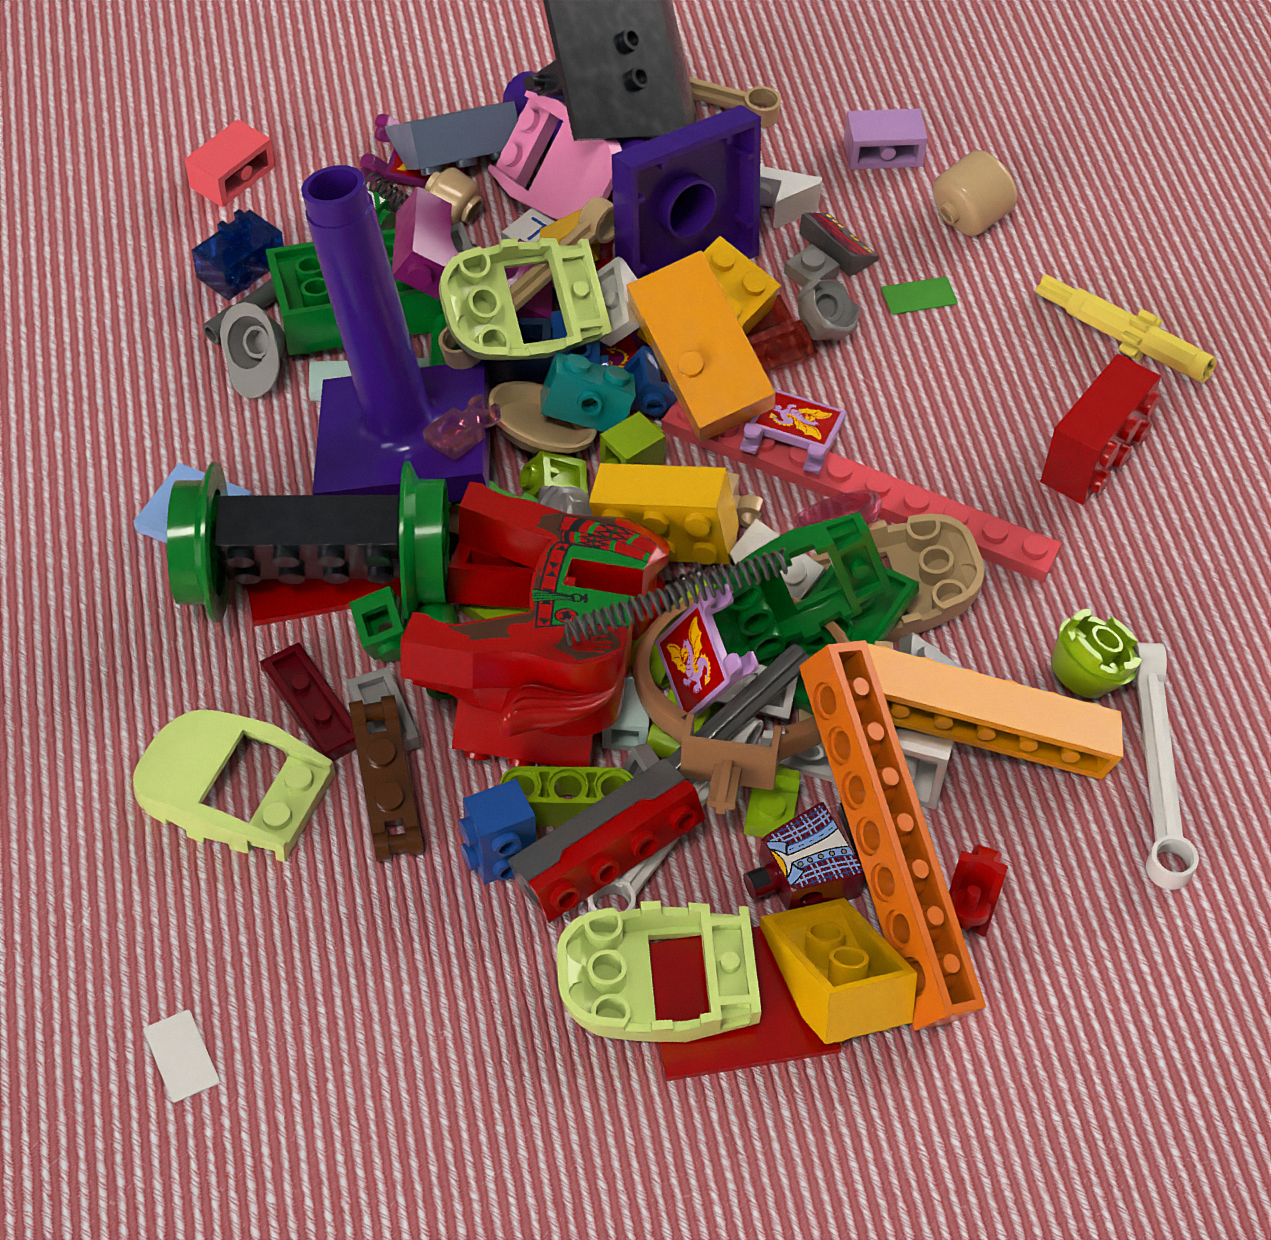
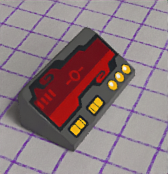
M807 212L801 215L799 233L811 244L838 262L840 269L849 277L878 261L879 256L829 213Z

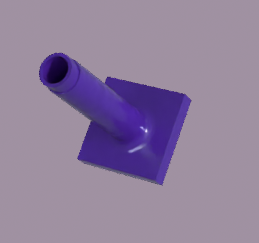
M525 71L514 76L507 84L503 93L502 103L514 101L518 119L529 98L524 96L527 91L524 86V79L527 75H534L536 72ZM546 96L565 103L564 96ZM739 105L648 141L642 138L617 139L622 151L611 155L615 258L619 256L624 259L637 279L700 250L704 252L719 236L724 238L748 259L759 256L761 117L743 105ZM559 119L547 144L549 148L563 123L561 119Z
M334 165L312 173L303 182L301 187L306 207L305 213L351 372V376L323 379L312 494L399 495L400 499L401 474L404 461H410L419 479H446L449 503L462 501L469 482L483 483L489 488L490 414L487 408V400L491 393V383L485 360H481L475 366L467 369H454L447 364L419 368L373 199L368 193L363 173L357 168L348 165Z

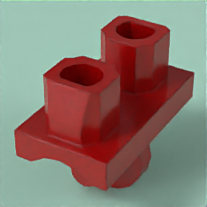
M979 844L974 845L972 853L961 851L949 894L960 928L963 930L971 928L977 934L986 937L1008 865L1000 863L1002 853Z

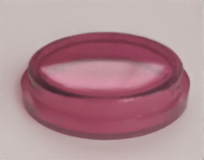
M875 490L848 492L827 498L805 508L795 516L794 523L796 528L860 512L868 526L880 516V507L883 502L880 493Z

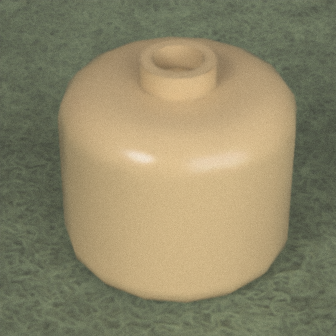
M982 150L970 152L934 180L932 190L935 204L942 219L968 236H977L1015 208L1018 198L1016 185L1006 167L995 156Z

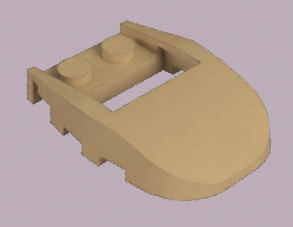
M930 513L909 516L907 523L887 525L884 519L868 524L880 557H887L892 570L919 582V592L906 609L908 615L901 616V620L897 622L885 641L896 642L911 632L919 634L959 616L973 604L982 587L985 568L971 531L961 521L948 515ZM827 552L809 556L826 570L831 565Z

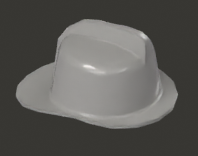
M248 302L235 304L226 312L220 328L221 344L225 353L229 376L234 389L241 396L250 399L259 398L269 392L277 380L280 358L285 349L284 332L280 325L271 317H268L265 311L256 304Z

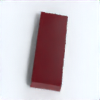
M299 642L259 661L261 671L317 752L335 761L356 750L351 716Z

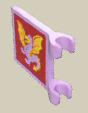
M774 389L776 393L774 408L753 417L750 423H746L743 430L744 438L739 450L756 454L762 437L766 436L807 449L808 456L803 470L819 474L826 455L846 417L847 411Z
M723 584L726 592L725 595L721 594L720 589L715 590L716 598L712 597L709 587L705 586L708 597L707 601L703 600L699 590L698 604L694 603L655 641L678 706L687 713L695 714V719L737 681L755 673L759 669L754 651H749L742 657H739L737 653L727 655L712 614L726 608L734 601L728 584Z

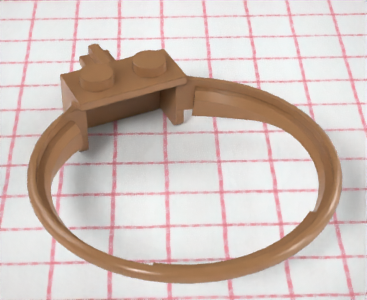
M691 597L688 598L689 607L685 606L684 601L680 602V610H677L674 605L671 607V613L665 611L643 634L634 656L633 679L640 703L646 713L658 727L681 745L680 773L685 778L711 781L707 806L716 807V813L725 814L726 809H735L739 785L774 790L778 764L790 756L805 752L822 743V739L814 716L798 723L784 726L785 734H781L782 726L775 725L771 747L694 736L695 714L687 713L675 705L658 689L652 679L649 663L651 650L657 636L673 618L688 610L694 604ZM792 597L794 604L801 601ZM834 621L824 626L837 643L850 642L843 630Z

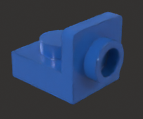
M643 345L623 367L628 373L634 374L636 396L631 409L654 417H661L677 401V398L670 384L661 381L659 363L652 349Z

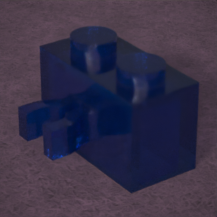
M240 209L235 211V220L229 224L223 220L217 224L218 232L191 250L196 278L228 301L240 292L247 290L254 282L270 271L265 249L284 246L282 231L250 209L246 212Z

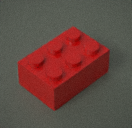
M1117 354L1054 428L1040 482L1081 505H1084L1094 492L1098 495L1101 494L1110 480L1113 468L1121 469L1131 454V446L1135 442L1141 444L1147 437L1152 427L1148 417L1155 411L1161 395L1156 393L1161 376Z

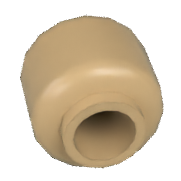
M454 167L448 168L442 173L434 172L424 190L452 204V225L459 222L469 223L476 216L483 203V198L480 197V185Z

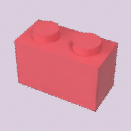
M237 119L185 158L189 187L219 206L224 207L275 167L271 138Z

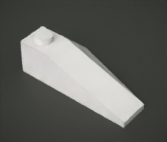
M895 729L920 806L936 810L954 741L910 729ZM764 730L761 746L771 747L774 730ZM823 742L805 752L790 756L779 763V765H783L791 770L800 771L801 774L835 783Z

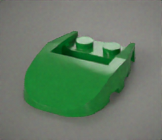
M860 512L790 530L758 548L740 561L744 564L748 558L753 562L756 555L762 559L764 553L771 556L772 550L780 552L781 547H785L784 560L788 568L793 565L791 558L811 550H815L817 555L827 552L840 585L815 593L794 604L780 573L782 570L781 564L775 555V562L779 571L778 578L774 576L771 564L767 558L766 564L770 574L769 581L765 579L763 569L758 561V572L762 580L760 584L757 583L754 572L749 564V574L753 583L751 587L748 586L745 575L740 567L743 589L738 587L737 580L731 571V579L735 589L734 592H731L734 601L726 608L712 615L727 655L737 653L739 657H742L747 652L754 651L757 661L783 653L786 643L803 636L806 643H809L823 636L821 627L840 616H843L847 622L862 613L860 603L881 593H884L887 598L894 594L870 529ZM723 576V584H728L725 577Z

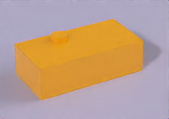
M702 250L626 285L628 303L699 443L774 408L776 393Z

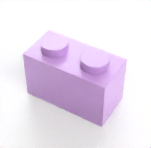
M921 108L847 111L844 144L850 170L923 167L928 138Z

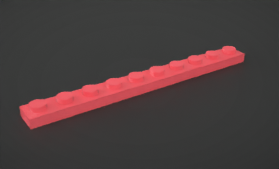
M678 400L670 407L662 419L661 429L665 433L894 524L907 523L909 516L933 513L951 516L961 521L971 531L982 559L1043 583L1062 545L1059 541L829 451L820 473L815 474L803 470L808 454L807 449L763 436L756 454L739 450L744 438V427L746 423H750V420L699 443Z

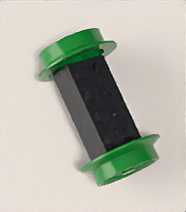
M404 461L401 474L400 499L399 495L228 496L223 469L218 462H211L202 480H176L171 489L167 516V561L173 598L177 605H204L211 620L217 623L223 620L226 612L230 580L241 584H256L260 580L278 579L286 584H299L304 582L305 579H323L328 583L342 584L348 582L349 579H367L373 583L384 584L392 582L393 579H400L404 618L406 621H409L412 613L416 612L420 603H447L450 532L446 479H419L410 461Z

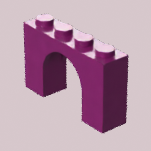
M417 186L397 211L392 271L395 279L440 300L439 283L446 264L459 254L454 247L450 234L452 204ZM520 238L518 240V242H526ZM534 264L504 268L509 287ZM552 280L516 312L517 318H551Z

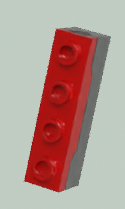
M664 758L508 859L520 890L550 923L604 886L611 884L616 878L645 859L653 856L657 851L684 833L691 831L695 826L706 820L696 788Z

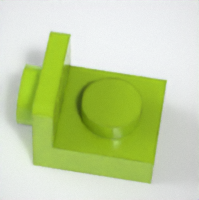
M542 449L521 470L519 483L523 488V493L525 492L539 498L540 487L554 485L580 488L588 494L586 461Z
M778 764L774 790L752 787L744 826L745 835L764 838L765 835L794 818L801 779L800 771L791 770Z

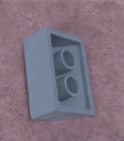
M511 101L385 126L388 138L406 169H420L421 176L433 174L436 171L443 172L442 164L455 162L456 168L478 164L477 157L489 154L490 161L499 159L518 122L515 103Z

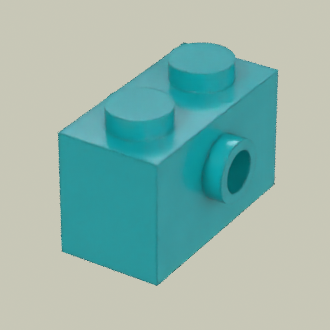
M556 352L540 392L541 414L605 432L627 418L636 396L634 374L628 373L619 366L610 365L606 367L589 362L588 359L581 355H565Z

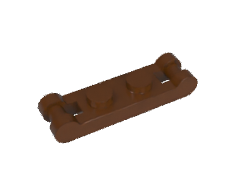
M395 695L382 696L380 702L363 704V700L349 702L376 862L389 860L390 854L407 851L409 856L422 854L421 835ZM384 720L386 731L368 734L367 722ZM403 824L405 833L386 835L385 827Z

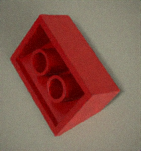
M458 698L451 749L464 751L463 756L466 758L489 760L491 755L509 758V764L517 767L535 766L536 763L554 765V767H590L594 761L600 732L587 736L566 737L535 730L508 738L503 736L499 730V712L477 708Z

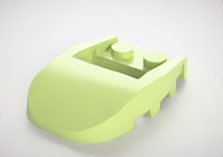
M517 238L503 239L495 246L484 249L479 246L460 252L446 264L439 283V295L448 329L457 344L475 358L482 360L548 358L554 356L556 352L562 353L602 339L612 332L588 239H580L576 245H558L557 238H539L538 241L518 242ZM549 262L567 336L560 339L524 344L504 268Z
M204 709L190 711L175 718L154 737L135 768L133 787L137 803L147 814L164 824L172 822L185 829L189 838L205 843L206 839L228 844L231 850L248 854L253 846L275 851L276 860L285 862L336 772L332 760L273 724L236 714ZM243 735L261 744L268 743L284 751L285 756L288 757L249 823L201 804Z
M661 900L641 901L640 908L618 912L614 907L579 916L564 929L557 945V972L562 1002L572 1018L593 1034L606 1038L633 1041L689 1042L760 1022L762 1011L748 906H739L738 915L710 913V905L705 903L688 902V908L664 907L661 906ZM701 935L709 1013L700 1014L699 1019L687 1021H656L649 940Z

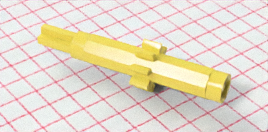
M1047 274L1041 278V283L1036 287L1035 293L1065 308L1067 314L1121 341L1122 343L1118 350L1137 361H1140L1143 354H1146L1200 383L1207 381L1215 369L1216 357L1160 329L1159 327L1163 320L1144 309H1140L1138 315L1135 316L1082 288L1076 290Z

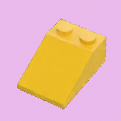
M845 898L760 917L759 925L802 1018L825 1044L843 1042L849 1038L877 1031H886L893 1027L913 1023L917 972Z

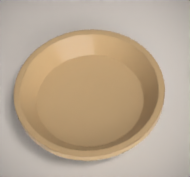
M512 381L502 383L491 391L487 400L490 416L503 436L524 450L538 454L543 449L568 455L586 449L594 441L597 433L596 429L541 414L540 392L543 387L541 384Z

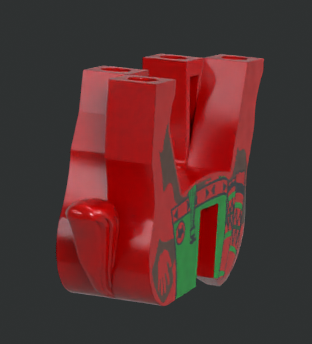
M469 482L459 505V542L448 565L447 603L527 608L529 612L459 624L440 622L427 614L413 612L401 638V678L412 679L413 685L451 694L477 708L499 712V730L503 736L508 738L535 730L566 737L587 736L604 731L618 720L622 711L630 669L632 640L637 641L659 615L650 598L654 615L653 619H650L641 601L645 618L644 622H641L632 604L636 621L635 625H632L623 607L627 624L626 628H623L614 610L618 627L617 631L613 630L605 614L608 634L603 632L596 617L599 637L594 635L587 620L591 638L589 640L585 638L578 623L581 642L578 643L569 627L572 639L571 646L567 643L564 621L568 618L573 622L575 615L582 619L584 612L591 616L593 609L600 613L602 606L609 610L611 603L618 607L620 600L627 603L629 597L636 600L638 594L645 597L647 591L654 594L656 588L663 591L665 583L658 576V572L669 561L670 545L653 530L631 519L616 516L569 514L531 500L497 493L486 487L483 483ZM659 595L660 605H661V609H662V611H663L664 602H663L662 598H661L660 595Z

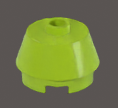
M1082 609L1076 612L1072 618L1066 619L1061 624L1051 657V666L1058 679L1071 691L1086 698H1100L1131 682L1135 678L1136 668L1140 665L1142 658H1137L1133 647L1138 641L1125 625L1112 616L1105 622L1097 617H1093L1091 614L1092 609Z

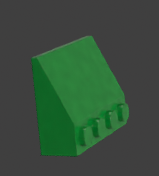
M395 228L381 230L391 268L393 265ZM308 242L265 249L288 355L311 354L319 350L343 348L314 243ZM395 279L410 335L431 333L433 319L437 315L444 313L441 301Z

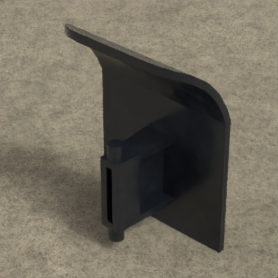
M543 0L556 60L534 75H527L524 79V86L527 91H537L538 96H564L574 141L656 138L698 122L672 0Z

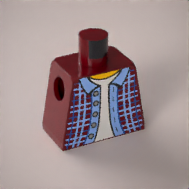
M824 802L816 804L765 835L761 840L759 852L761 867L743 874L745 887L753 900L776 892L786 911L840 898H845L847 901L856 899L862 894L865 880L862 865Z

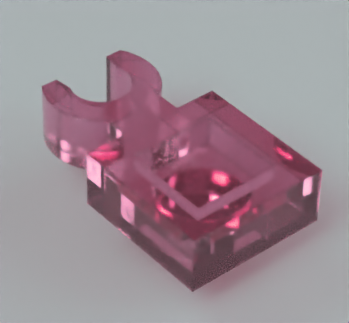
M478 394L468 401L467 408L461 412L454 407L423 430L425 443L454 460L458 459L486 437L484 428L491 427L500 421L501 412L499 404L494 403L486 409L484 396Z

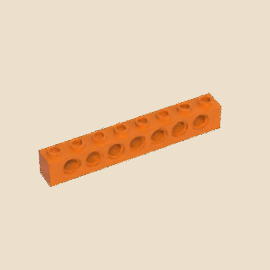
M866 640L827 644L799 665V669L885 940L917 972L912 1025L914 1031L953 1023L986 1008V1004Z

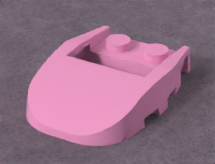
M526 91L524 96L529 98L521 112L496 166L489 165L488 170L509 196L528 208H533L554 221L579 209L582 210L585 204L596 196L607 200L613 189L611 155L622 151L618 140L574 141L566 104L550 97L538 96L537 93ZM559 119H561L563 123L530 189L528 190L525 187L542 153L544 152L557 126Z

